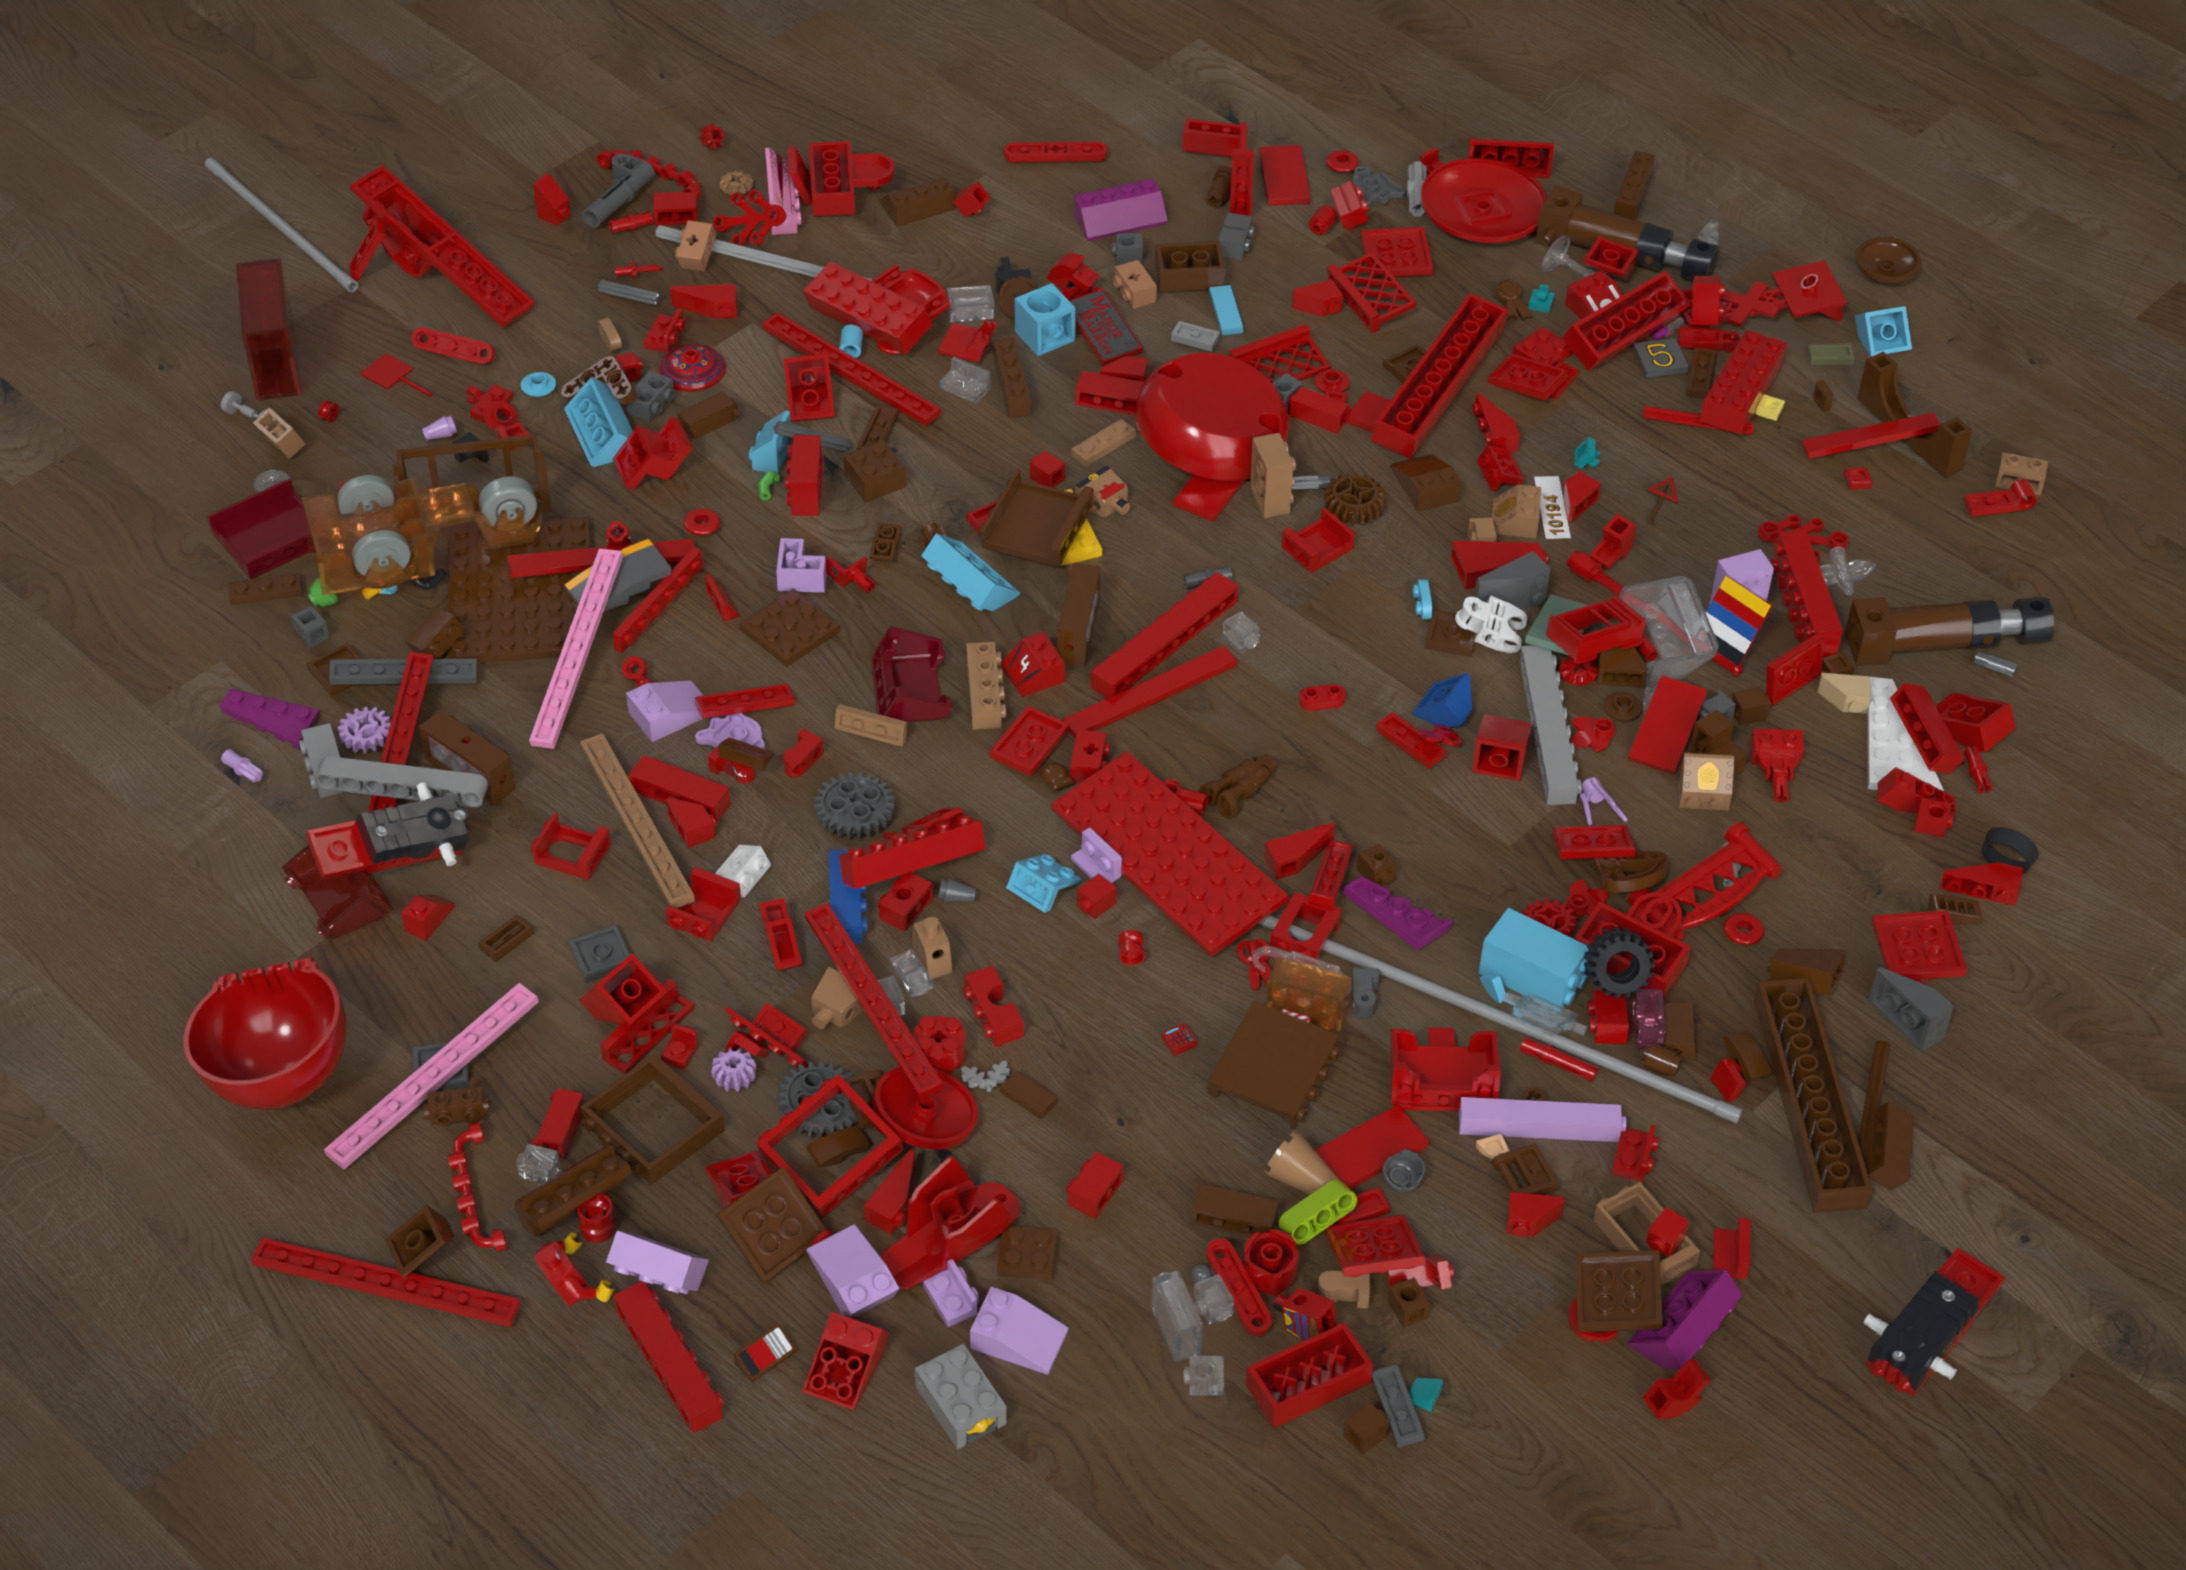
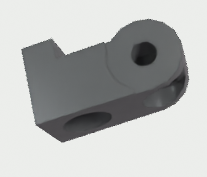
M1353 968L1352 1011L1360 1019H1368L1374 1015L1376 995L1372 990H1377L1379 968Z

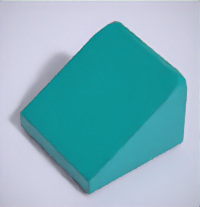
M1416 1378L1409 1392L1412 1404L1432 1412L1442 1392L1444 1381L1433 1378Z

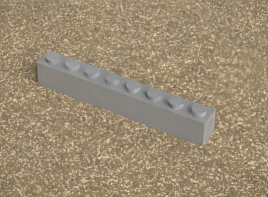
M1522 646L1519 663L1530 721L1532 723V732L1546 805L1576 804L1577 794H1581V780L1576 778L1578 765L1577 761H1573L1572 758L1574 757V745L1569 743L1571 731L1570 725L1565 723L1567 721V709L1562 707L1563 690L1558 688L1560 685V674L1555 672L1557 664L1556 655H1552L1551 650L1538 646Z

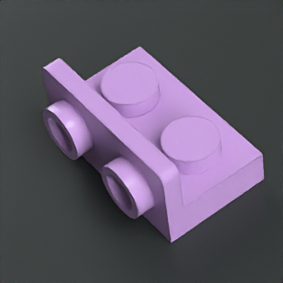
M1091 828L1083 831L1082 849L1072 854L1071 860L1091 879L1097 874H1101L1111 883L1121 877L1122 857Z
M953 1259L947 1261V1270L923 1282L925 1291L947 1327L977 1315V1303L980 1301L976 1289L969 1287L966 1282L965 1271L961 1266L957 1267Z

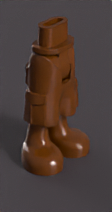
M1267 754L1246 759L1238 766L1231 767V769L1225 771L1221 775L1222 779L1203 784L1199 792L1209 795L1207 805L1211 806L1217 802L1220 814L1224 818L1230 819L1238 811L1237 799H1246L1256 792L1259 786L1272 775L1273 769L1278 764L1276 760Z

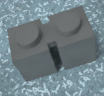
M1227 213L1218 238L1223 257L1243 260L1245 251L1249 252L1250 238H1254L1255 234L1252 216Z

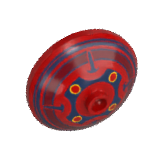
M702 344L678 346L665 354L659 364L660 375L673 379V389L684 392H697L713 387L723 378L726 370L723 356L717 350Z

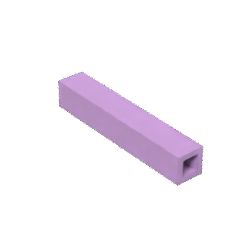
M1461 1097L1459 1134L1494 1136L1501 1134L1504 1137L1619 1142L1621 1132L1626 1131V1116H1621V1105Z

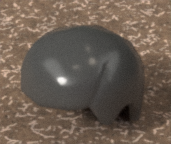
M1404 1149L1398 1154L1389 1156L1382 1169L1384 1182L1392 1191L1407 1193L1416 1189L1420 1185L1425 1173V1165L1421 1157L1415 1152Z

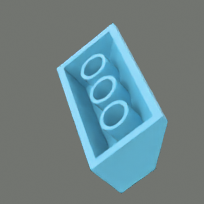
M591 377L564 408L590 465L596 467L614 462V456L633 430L620 403L614 397L608 385Z
M936 533L921 555L928 562L927 566L930 569L940 572L942 574L941 578L945 582L955 585L957 587L956 592L972 600L970 604L980 611L983 609L994 611L1017 598L1021 593L962 541Z

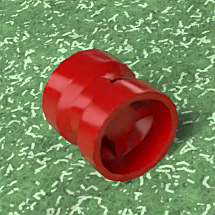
M1126 930L1120 933L1118 936V945L1121 948L1119 950L1120 961L1125 965H1137L1143 962L1145 959V951L1142 947L1144 945L1143 934L1137 930Z

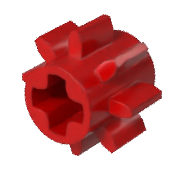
M714 123L709 124L708 127H702L701 131L703 133L698 136L702 147H709L710 151H712L716 147L723 146L721 141L726 136L723 135L722 127H715Z

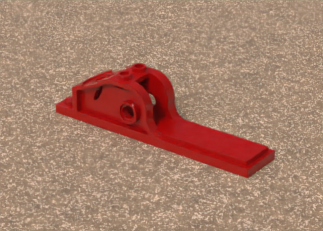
M384 165L351 184L350 190L365 203L363 220L369 229L376 218L384 220L385 236L381 244L388 256L407 274L420 278L430 271L431 266H434L502 328L534 308V300Z

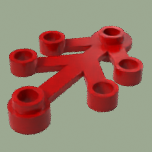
M751 190L748 194L749 201L759 204L765 211L764 213H758L745 200L743 194L734 192L730 197L731 203L739 206L747 215L728 217L720 214L713 219L715 230L726 233L730 231L732 226L747 224L740 235L736 234L732 237L731 243L745 246L746 240L749 238L751 244L756 246L762 245L764 238L771 228L782 225L785 222V210L779 205H771L763 197L762 192ZM760 222H765L759 232H753Z
M1793 514L1779 523L1772 521L1763 522L1758 528L1757 535L1765 542L1774 543L1777 542L1779 532H1788L1784 531L1787 528L1793 531L1806 530L1807 534L1810 532L1820 533L1823 530L1824 522L1820 518H1813L1809 523L1800 527L1801 518ZM1840 531L1833 532L1830 537L1808 534L1811 544L1830 546L1831 550L1837 553L1845 550L1849 541L1848 535ZM1814 550L1819 563L1821 554L1819 551Z

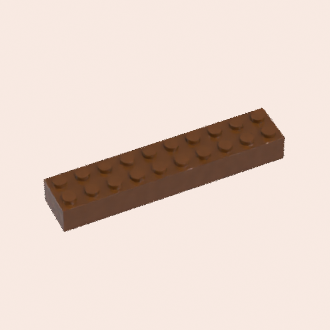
M1810 979L1760 981L1757 985L1754 1003L1813 1212L1867 1209L1872 1187Z

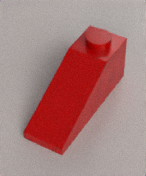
M736 284L670 286L672 306L712 318H737Z
M910 1149L864 1204L865 1221L890 1235L898 1227H903L908 1218V1201L910 1200L915 1173V1151Z

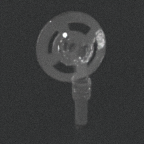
M1567 235L1559 237L1551 245L1541 264V271L1545 274L1550 273L1559 265H1565L1584 278L1596 273V271L1588 270L1568 258L1567 252L1570 238Z

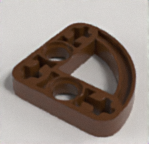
M1635 851V857L1594 858L1593 869L1604 891L1610 893L1631 892L1659 883L1666 875L1667 857L1659 851ZM1624 872H1642L1631 876H1625Z

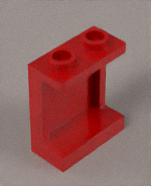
M1326 508L1321 510V516L1318 521L1300 531L1295 532L1290 527L1282 531L1281 548L1310 573L1353 550L1354 546L1353 530Z
M695 867L691 872L692 883L689 886L694 894L695 902L679 908L668 906L665 910L667 925L676 930L690 933L697 938H703L712 942L741 901L740 883Z

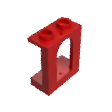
M554 812L551 819L545 822L540 836L535 838L532 843L531 852L534 856V862L537 865L590 880L611 846L609 828L599 826L595 834L560 824L558 813ZM565 841L585 847V850L580 856L578 864L550 855L548 852L549 847L555 842Z
M1295 892L1271 933L1270 951L1295 959L1303 964L1317 967L1319 953L1332 931L1337 932L1340 926L1342 909L1336 906L1330 907L1310 902L1308 896ZM1296 917L1318 925L1310 939L1298 941L1289 935V928Z

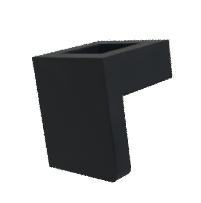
M469 432L453 441L452 444L481 440ZM488 450L454 454L455 460L459 463L474 456H477L484 463L489 461Z

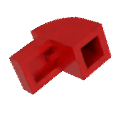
M1067 253L1054 265L1046 279L1062 290L1067 288L1072 282L1087 293L1100 275L1082 263L1085 257L1076 253Z
M1616 514L1603 528V540L1589 556L1602 564L1601 568L1609 571L1619 559L1623 561L1631 550L1636 537V524Z
M1688 1359L1673 1378L1658 1379L1642 1398L1657 1419L1674 1418L1689 1411L1702 1400L1699 1394L1711 1382V1379L1696 1359Z

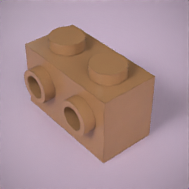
M2003 452L1995 487L2010 489V486L2015 481L2026 479L2029 481L2035 495L2041 496L2048 461Z

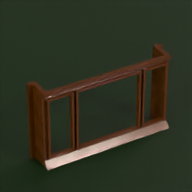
M537 434L397 450V464H393V471L404 528L413 527L412 513L479 505L480 494L442 498L435 456L502 448L506 477H514L509 447L533 446L538 487L533 488L536 499H541L543 513L552 512L543 448L538 446ZM428 458L435 499L411 500L404 459Z

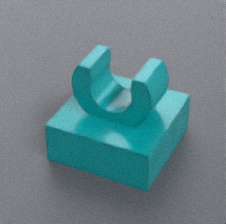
M1540 284L1539 290L1533 289L1528 309L1550 313L1555 293L1548 292L1549 286Z
M1586 438L1575 449L1574 465L1582 469L1588 464L1595 468L1600 463V460L1597 459L1600 451L1595 449L1596 441L1594 439Z

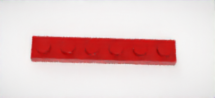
M693 547L671 570V575L666 576L615 630L613 640L616 651L623 654L629 646H632L636 638L648 629L649 624L661 615L663 609L670 602L674 601L676 595L683 588L687 587L689 581L696 574L700 573L703 568L700 549Z

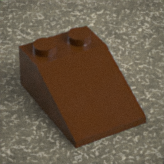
M1433 454L1390 465L1391 470L1417 512L1459 502L1461 488L1459 477L1452 466Z

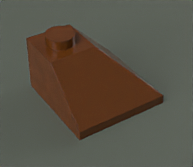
M426 1204L385 1240L400 1275L406 1277L455 1236L447 1219Z

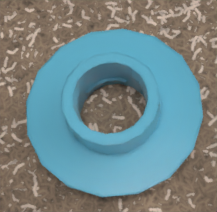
M544 372L531 373L524 377L521 382L523 392L532 397L546 396L556 386L555 378Z

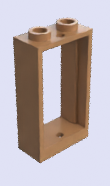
M1641 1182L1633 1186L1624 1187L1618 1194L1611 1198L1606 1197L1602 1199L1596 1206L1594 1222L1620 1252L1640 1250L1612 1217L1636 1205L1650 1223L1653 1224L1664 1210ZM1687 1235L1676 1248L1675 1254L1660 1261L1661 1286L1697 1267L1700 1250Z

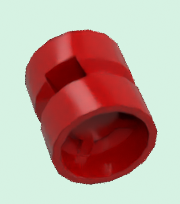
M598 1193L577 1207L581 1235L586 1241L603 1243L612 1238L616 1225L613 1205L607 1195Z

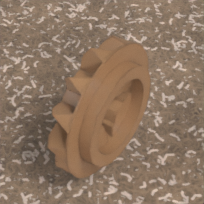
M735 170L733 173L727 172L726 175L721 176L720 188L729 195H732L734 192L745 194L753 188V179L750 174H745L744 171L736 172Z

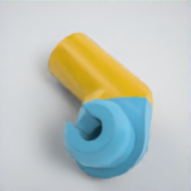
M378 579L364 588L362 594L367 600L377 594L391 595L397 591L398 585L394 579Z

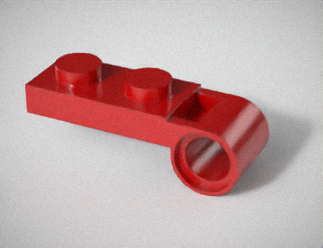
M2020 479L2015 481L2009 490L1967 494L1964 496L1963 502L1970 517L2027 510L2037 503V497L2029 481Z

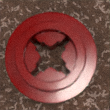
M1568 656L1567 660H1562L1559 667L1562 679L1576 686L1592 683L1596 679L1598 672L1595 662L1588 661L1578 664L1571 656ZM1579 667L1583 668V670L1580 669L1574 673L1575 669H1578Z

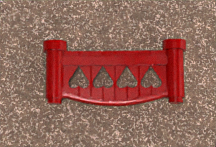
M1742 821L1735 823L1726 832L1724 839L1729 843L1728 845L1656 891L1669 895L1678 902L1694 907V911L1687 912L1686 916L1682 917L1681 926L1673 938L1681 941L1685 937L1683 932L1685 929L1701 925L1724 914L1747 897L1765 876L1774 880L1782 873L1781 864L1750 834V829ZM1732 862L1750 867L1753 872L1746 873L1744 878L1738 879L1734 876ZM1713 875L1729 879L1733 882V885L1726 886L1724 891H1717L1714 887ZM1649 888L1632 891L1627 898V903L1632 906L1637 898L1644 894L1652 893ZM1693 888L1710 892L1714 897L1706 899L1704 904H1698L1695 901ZM1657 907L1653 909L1647 919L1652 924L1659 923L1666 910Z

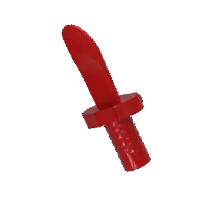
M632 261L630 266L616 267L615 276L632 275V278L637 277L636 273L660 271L662 266L645 265L635 267V262Z

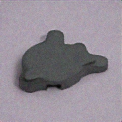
M1357 166L1354 169L1352 181L1355 187L1360 186L1365 197L1361 201L1365 199L1368 208H1370L1372 202L1386 204L1391 198L1401 199L1406 196V189L1394 184L1384 172H1381V175L1373 174V169H1368L1365 166Z

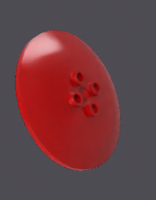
M1487 158L1459 159L1437 167L1424 180L1420 196L1426 215L1438 227L1459 238L1482 243L1509 242L1523 238L1538 228L1540 209L1547 199L1540 183L1529 173L1512 164Z

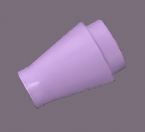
M443 416L429 426L422 428L427 441L453 437V434L458 433L452 416Z

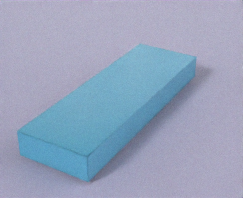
M1231 285L1209 287V295L1221 335L1243 333V325Z

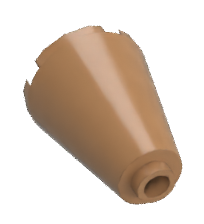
M1296 1130L1290 1134L1293 1137L1289 1143L1284 1141L1267 1164L1270 1168L1264 1170V1173L1269 1177L1308 1195H1311L1329 1181L1338 1179L1307 1140Z

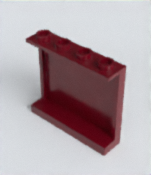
M290 478L207 515L211 533L249 579H254L333 542L330 524L326 520L319 521L296 494Z

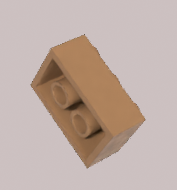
M1279 433L1255 437L1252 443L1250 489L1263 518L1290 514V505L1293 503L1291 490L1295 485L1293 470L1296 469L1294 457L1289 455L1287 442H1283Z

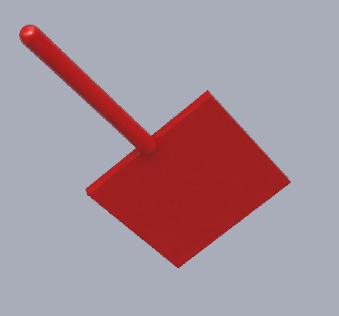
M387 353L360 372V375L387 390L398 381H402L418 391L432 396V393L404 378L414 370L413 367Z

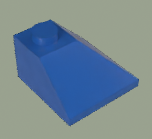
M1463 673L1434 682L1412 711L1413 715L1434 725L1441 724L1449 728L1462 726L1467 721L1466 717L1472 710L1469 674Z

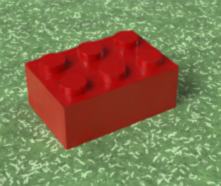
M793 435V444L788 445V457L791 460H787V474H790V476L785 478V488L790 490V492H787V506H791L792 516H819L823 474L821 435Z

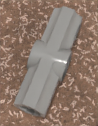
M1415 161L1408 167L1407 198H1409V212L1414 216H1422L1425 213L1420 196L1423 182L1427 177L1426 166L1419 161Z

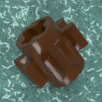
M935 522L920 529L922 535L917 538L921 546L924 547L929 545L936 533L948 536L944 525L938 527Z

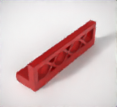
M670 978L662 984L667 993L630 1026H618L600 1044L603 1061L620 1072L627 1074L671 1032L673 1024L681 1023L695 1009L692 1002L678 994L677 983ZM675 1002L684 1007L680 1012L669 1013L668 1011ZM656 1021H667L663 1028L652 1029L651 1027ZM649 1037L650 1041L646 1045L634 1046V1042L638 1038ZM632 1054V1058L626 1064L617 1060L620 1055Z

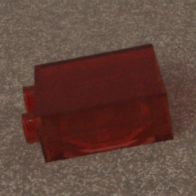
M281 258L236 264L241 331L256 401L301 395L295 324Z

